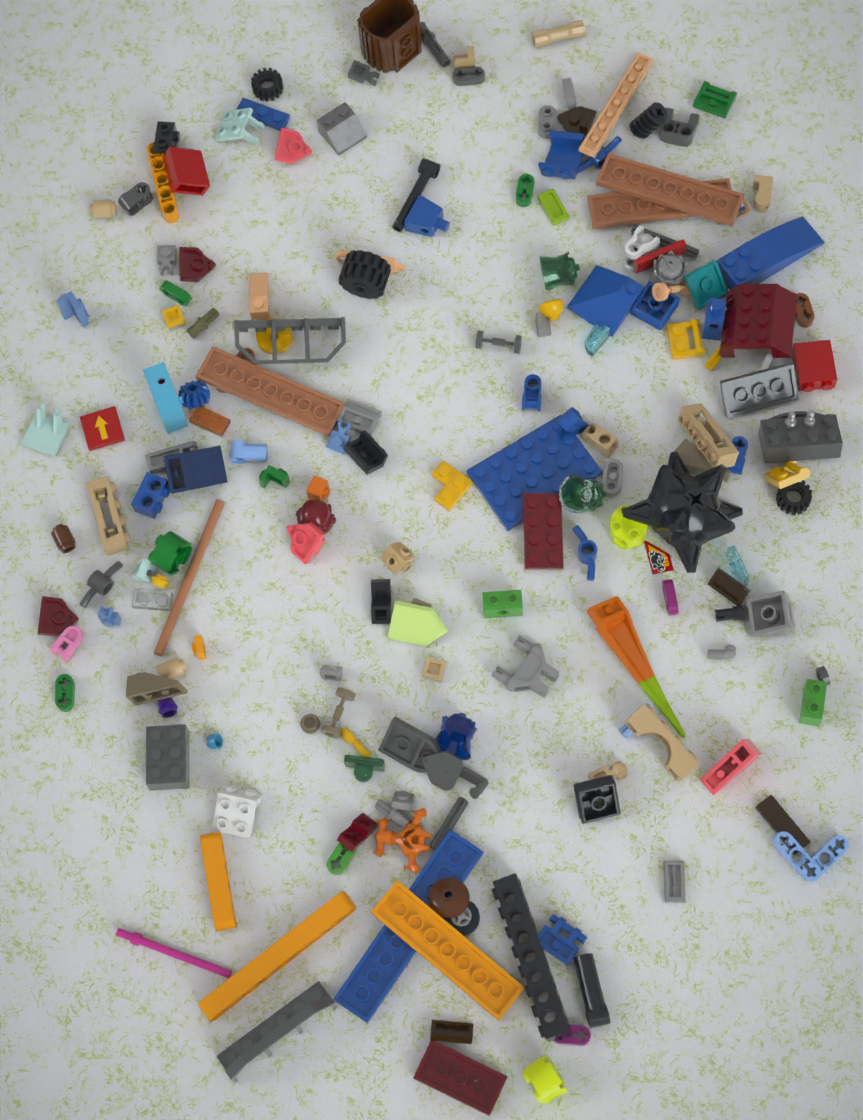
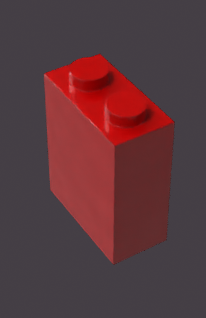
M177 147L168 148L163 156V161L171 192L203 196L210 187L202 151Z
M831 341L793 343L791 356L794 364L797 390L811 392L818 389L830 390L835 388L838 379Z

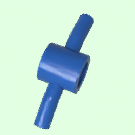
M616 136L606 147H601L595 158L588 156L589 159L580 164L578 173L588 169L593 164L597 169L602 168L608 153L622 139Z
M577 525L572 530L581 542L578 547V559L581 563L588 565L587 580L594 581L596 568L594 561L597 558V545L595 542L588 540L585 533ZM591 550L593 553L586 555L582 551Z

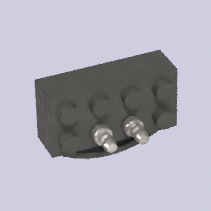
M813 410L808 412L790 411L770 419L760 420L759 439L764 463L840 458L843 442L836 414L823 415L814 413Z

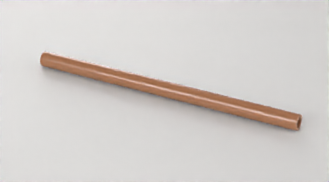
M216 499L153 652L158 656H163L225 504L222 500Z

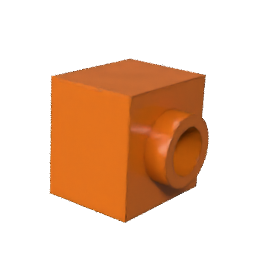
M314 475L306 490L308 499L322 502L324 498L327 499L330 493L328 480Z

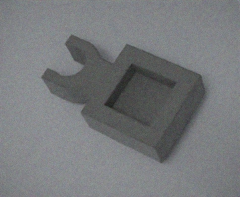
M354 60L347 77L362 84L367 80L371 85L376 86L377 81L372 78L376 77L379 79L380 73L370 72V66Z

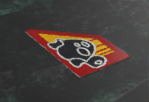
M644 541L652 575L673 571L670 554L648 541Z

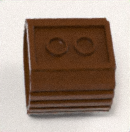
M374 0L372 4L361 11L360 18L357 19L361 53L364 60L366 59V63L368 65L371 63L373 69L376 67L379 72L383 70V73H388L389 71L398 73L421 53L419 9H417L416 3L414 4L413 0Z

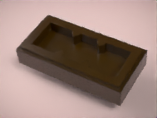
M720 568L715 571L708 582L710 587L737 606L743 603L751 591Z
M432 1020L431 1041L472 1044L473 1023Z

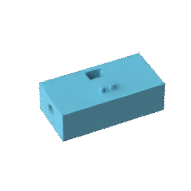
M162 362L143 369L167 434L187 427L188 424L180 405L184 402L181 396H177L165 363Z

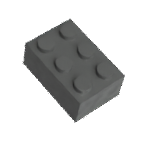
M186 724L146 727V785L150 791L190 788L189 730Z

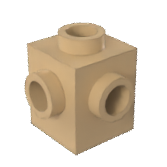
M401 542L390 544L380 557L394 574L407 572L415 558L410 549Z

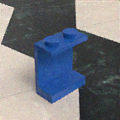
M550 130L549 139L551 147L545 163L539 162L538 164L541 175L575 180L584 153L579 152V147L584 141L585 136L580 133Z

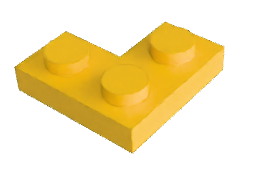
M444 460L431 473V477L444 485L435 496L434 501L448 511L454 507L473 484L472 480Z

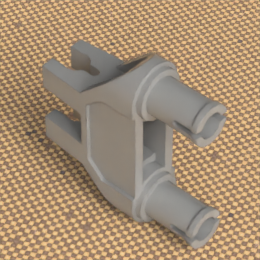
M519 635L517 637L518 640H515L513 646L527 653L524 662L513 675L497 666L495 668L496 671L494 670L491 676L505 684L508 691L532 690L544 698L549 692V687L539 681V677L543 675L555 683L559 677V671L546 663L542 647L539 643L533 644Z

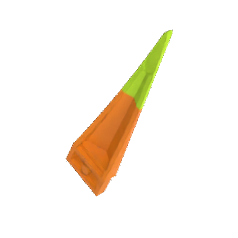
M616 596L589 607L586 612L597 626L596 631L677 733L684 738L686 736L654 675L629 611L620 598Z

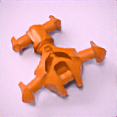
M424 808L411 810L415 814L412 824L408 823L400 833H395L394 830L387 831V824L390 821L386 818L378 819L379 830L375 834L377 845L376 851H373V854L381 857L385 855V844L390 846L398 844L404 856L408 857V865L404 866V869L410 870L414 874L419 872L420 867L416 865V856L430 849L424 843L425 838H431V834L425 832L422 826H420L422 817L427 816L426 810Z

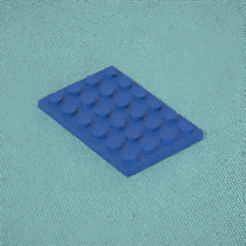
M561 415L466 470L467 475L507 532L523 523V493H561L562 499L603 473L576 434L567 432L559 424L557 419Z

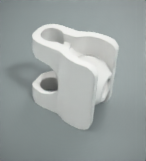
M640 225L634 231L633 237L625 245L626 257L623 268L628 273H635L634 266H629V262L659 249L660 238H653L650 234L644 233L643 225Z

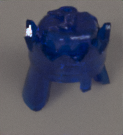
M456 713L449 717L442 716L441 731L435 738L441 752L448 751L461 760H469L471 758V740L477 731V728H475L476 722L467 718L464 713Z

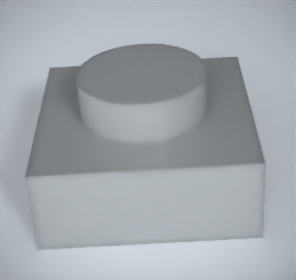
M395 791L391 808L411 811L415 794L408 793L407 791Z

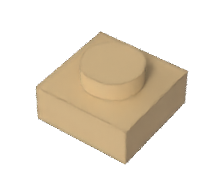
M428 657L422 677L441 682L447 663Z

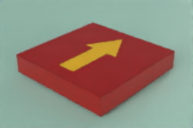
M115 406L80 416L89 451L125 441Z

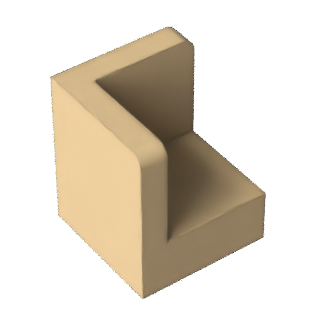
M467 46L466 55L454 56V70L457 68L475 67L474 46Z

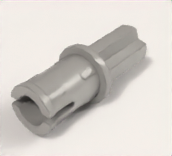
M379 799L375 804V808L386 815L390 822L393 821L401 828L405 829L408 823H412L411 818L404 815L399 809L391 808L382 799Z

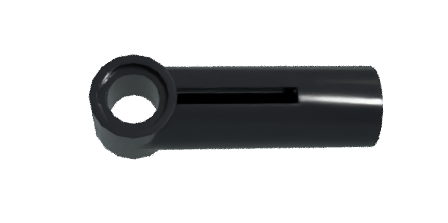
M593 953L574 957L573 962L585 1005L589 1028L611 1024Z

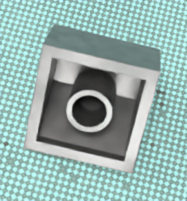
M346 102L317 119L318 132L338 156L367 138L356 114Z

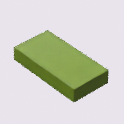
M554 188L538 194V200L553 226L569 219V215Z

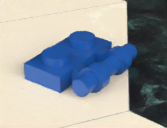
M553 914L549 921L555 924L554 927L551 929L544 925L538 934V939L541 940L539 941L540 945L542 944L546 952L566 966H569L580 950L579 947L574 945V942L578 940L584 944L588 937L582 934V930L579 928H574L566 923L567 920L563 917L559 918ZM561 929L570 935L568 940L558 934Z

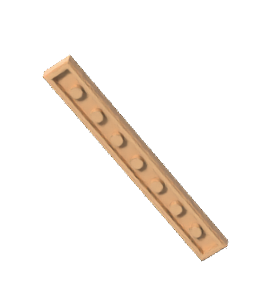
M640 53L636 54L580 145L579 152L593 158L596 157L651 67L653 58Z

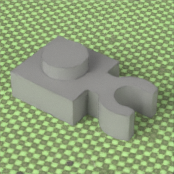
M175 245L157 247V263L160 265L159 271L161 276H163V272L166 269L169 270L170 275L174 273L171 264H176Z

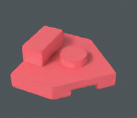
M281 128L274 161L291 165L312 154V150L305 144L299 132Z
M312 522L286 526L292 544L290 545L291 552L305 565L308 564L312 557L318 554L325 542V533Z

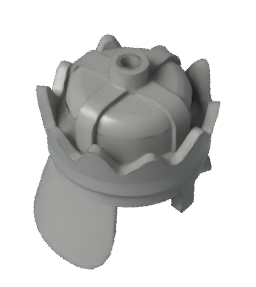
M670 251L667 255L661 254L657 260L654 259V268L649 282L654 284L663 282L667 287L678 285L686 274L687 262L683 261L682 256H675L673 251Z

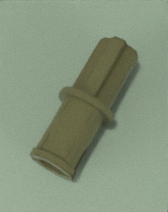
M212 308L202 318L198 317V320L186 331L193 339L196 338L204 329L209 328L208 325L219 316V312Z

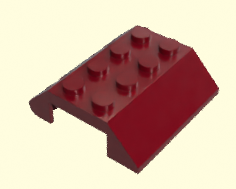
M739 284L728 291L726 295L727 310H725L722 338L724 339L721 341L719 355L723 358H735L734 349H771L772 358H791L797 294L778 284Z

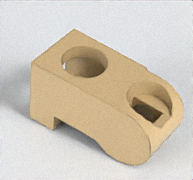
M755 175L753 190L758 191L755 195L753 207L757 212H765L769 208L773 177Z
M590 423L581 433L583 440L601 451L602 455L606 458H609L618 448V438L594 423Z

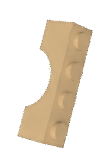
M643 704L624 723L636 737L652 735L663 742L667 750V761L664 768L679 782L699 764L696 761L697 757L692 751H687L684 748L683 741L669 731L670 727L663 720L660 721L655 716L656 712L651 706Z

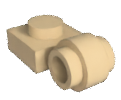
M617 761L610 766V771L605 765L588 774V777L592 780L612 775L613 778H617L620 781L628 776V769L624 763Z

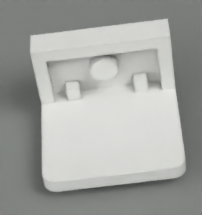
M235 785L223 786L217 795L212 825L213 830L249 838L252 835L256 807L261 803L262 794L257 793L253 789H238Z

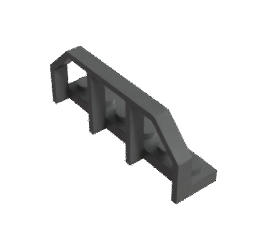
M345 317L234 320L232 322L235 347L254 365L326 363L346 344ZM340 326L341 342L327 358L310 359L309 327L311 331L321 330V327H328V330H339ZM304 327L305 359L277 360L276 332L285 331V328H292V331H303ZM266 328H271L272 360H256L239 344V333L248 332V329H255V332H266Z
M318 981L216 1057L224 1067L229 1078L236 1083L238 1080L235 1076L250 1061L262 1052H265L270 1058L272 1053L269 1051V1047L294 1029L301 1035L303 1031L299 1027L300 1024L330 1006L334 1010L337 1006Z

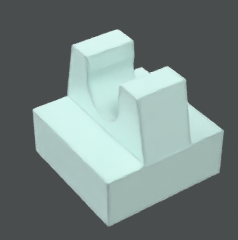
M143 558L137 562L131 579L149 583L152 578L148 577L146 573L147 571L153 573L156 568L150 564V561Z

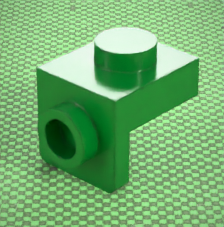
M270 465L259 475V482L262 488H265L270 480L284 488H287L290 483L288 473L281 468L276 469Z

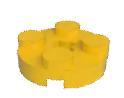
M266 328V332H256V341L259 348L263 352L272 355L271 328ZM285 328V331L276 332L278 336L276 338L277 353H283L291 346V328Z

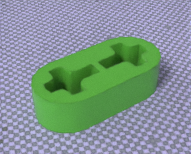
M339 842L327 861L329 872L333 875L342 874L356 854L357 849L353 852L346 851L343 856L344 848ZM339 858H341V860H340V862H339V864H340L341 867H340V868H337V867H336V868L333 870V866H332L331 863H332V862H335V863H336V862L339 860Z

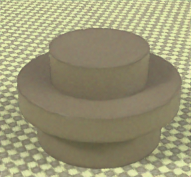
M308 714L301 719L300 725L305 733L313 734L320 728V720L316 715Z

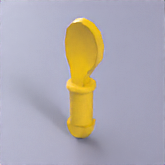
M342 728V739L346 743L353 744V748L363 756V759L369 760L371 752L361 744V741L355 738L348 728Z

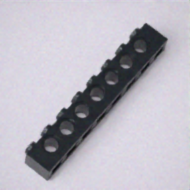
M514 873L493 881L495 888H492V893L495 900L499 899L501 907L498 908L502 920H506L507 926L504 928L508 939L512 938L514 946H511L515 958H519L521 965L518 966L521 978L525 977L527 985L524 988L528 998L532 997L534 1005L531 1006L534 1017L539 1018L541 1025L538 1026L541 1037L551 1042L573 1034L542 944L540 945L539 941L541 940L538 939V931L518 875ZM509 895H515L514 902L507 904L506 898ZM516 914H521L522 918L520 922L513 923V916ZM523 933H527V941L523 943L519 942V936ZM528 953H535V958L532 962L525 961ZM540 972L542 974L541 980L533 982V974ZM542 992H547L549 995L545 1002L539 1001V995ZM549 1012L555 1013V1019L552 1022H546L545 1019Z

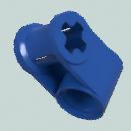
M530 374L525 378L522 410L537 409V411H541V379L536 374ZM534 383L537 386L532 388L529 384Z
M573 407L557 419L567 432L575 433L576 435L582 433L589 426L582 419L580 412Z
M737 436L731 442L739 451L735 465L727 469L731 473L741 475L748 442L744 437Z

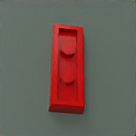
M684 239L635 259L633 268L635 273L637 274L654 267V259L657 260L661 254L667 255L670 251H673L675 256L685 254L687 244Z

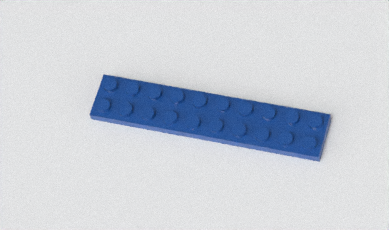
M449 830L409 890L430 907L429 892L432 886L444 878H455L464 883L484 854V851L452 830ZM446 893L445 897L451 898L452 893ZM384 925L333 1000L368 1024L416 954V951Z

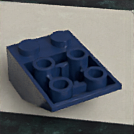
M221 445L164 456L171 494L228 482Z

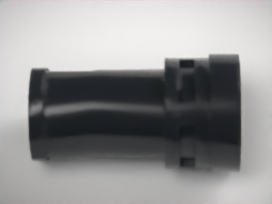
M742 605L732 606V608L715 609L716 622L744 620Z

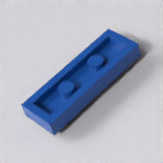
M242 98L236 109L252 108L251 116L262 122L265 126L279 131L281 128H285L290 120V114L246 98Z

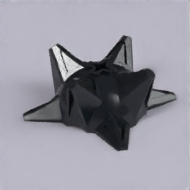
M671 452L668 465L660 467L648 498L622 509V514L624 518L651 526L655 533L659 534L668 544L674 546L687 573H695L702 545L732 532L735 529V524L731 520L743 515V510L737 505L718 499L727 469L723 464L692 476L679 453Z

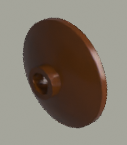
M441 879L432 886L429 892L430 907L441 917H457L468 907L470 900L469 891L466 885L458 879ZM452 893V897L446 898L445 894Z

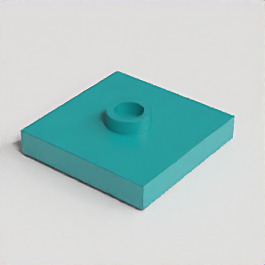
M713 259L684 276L696 309L705 307L708 298L719 299L728 292L717 260Z

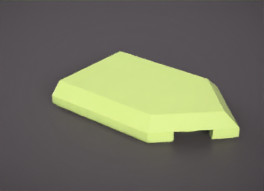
M398 600L395 601L388 638L427 646L448 632V629L434 608Z

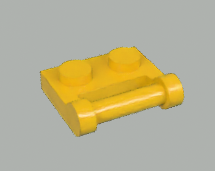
M699 319L667 324L666 328L672 360L700 357L706 354L705 347L702 346ZM692 329L695 349H690L687 330Z
M795 461L785 462V465L782 467L771 468L769 472L764 474L767 482L782 489L808 478L810 471L806 467L798 466Z

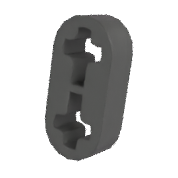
M477 66L457 68L452 72V81L457 86L478 85L485 80L484 69Z

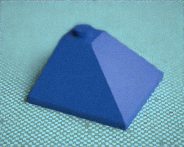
M596 265L566 308L613 337L630 313L632 305L642 293L644 286L628 276Z

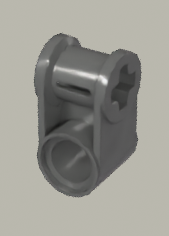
M140 182L122 194L118 199V203L129 216H133L153 201V194L150 192V187L147 183Z

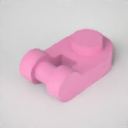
M77 626L67 627L52 645L50 651L55 655L59 654L64 661H69L73 652L83 640L81 629ZM64 643L68 644L66 649L62 648Z

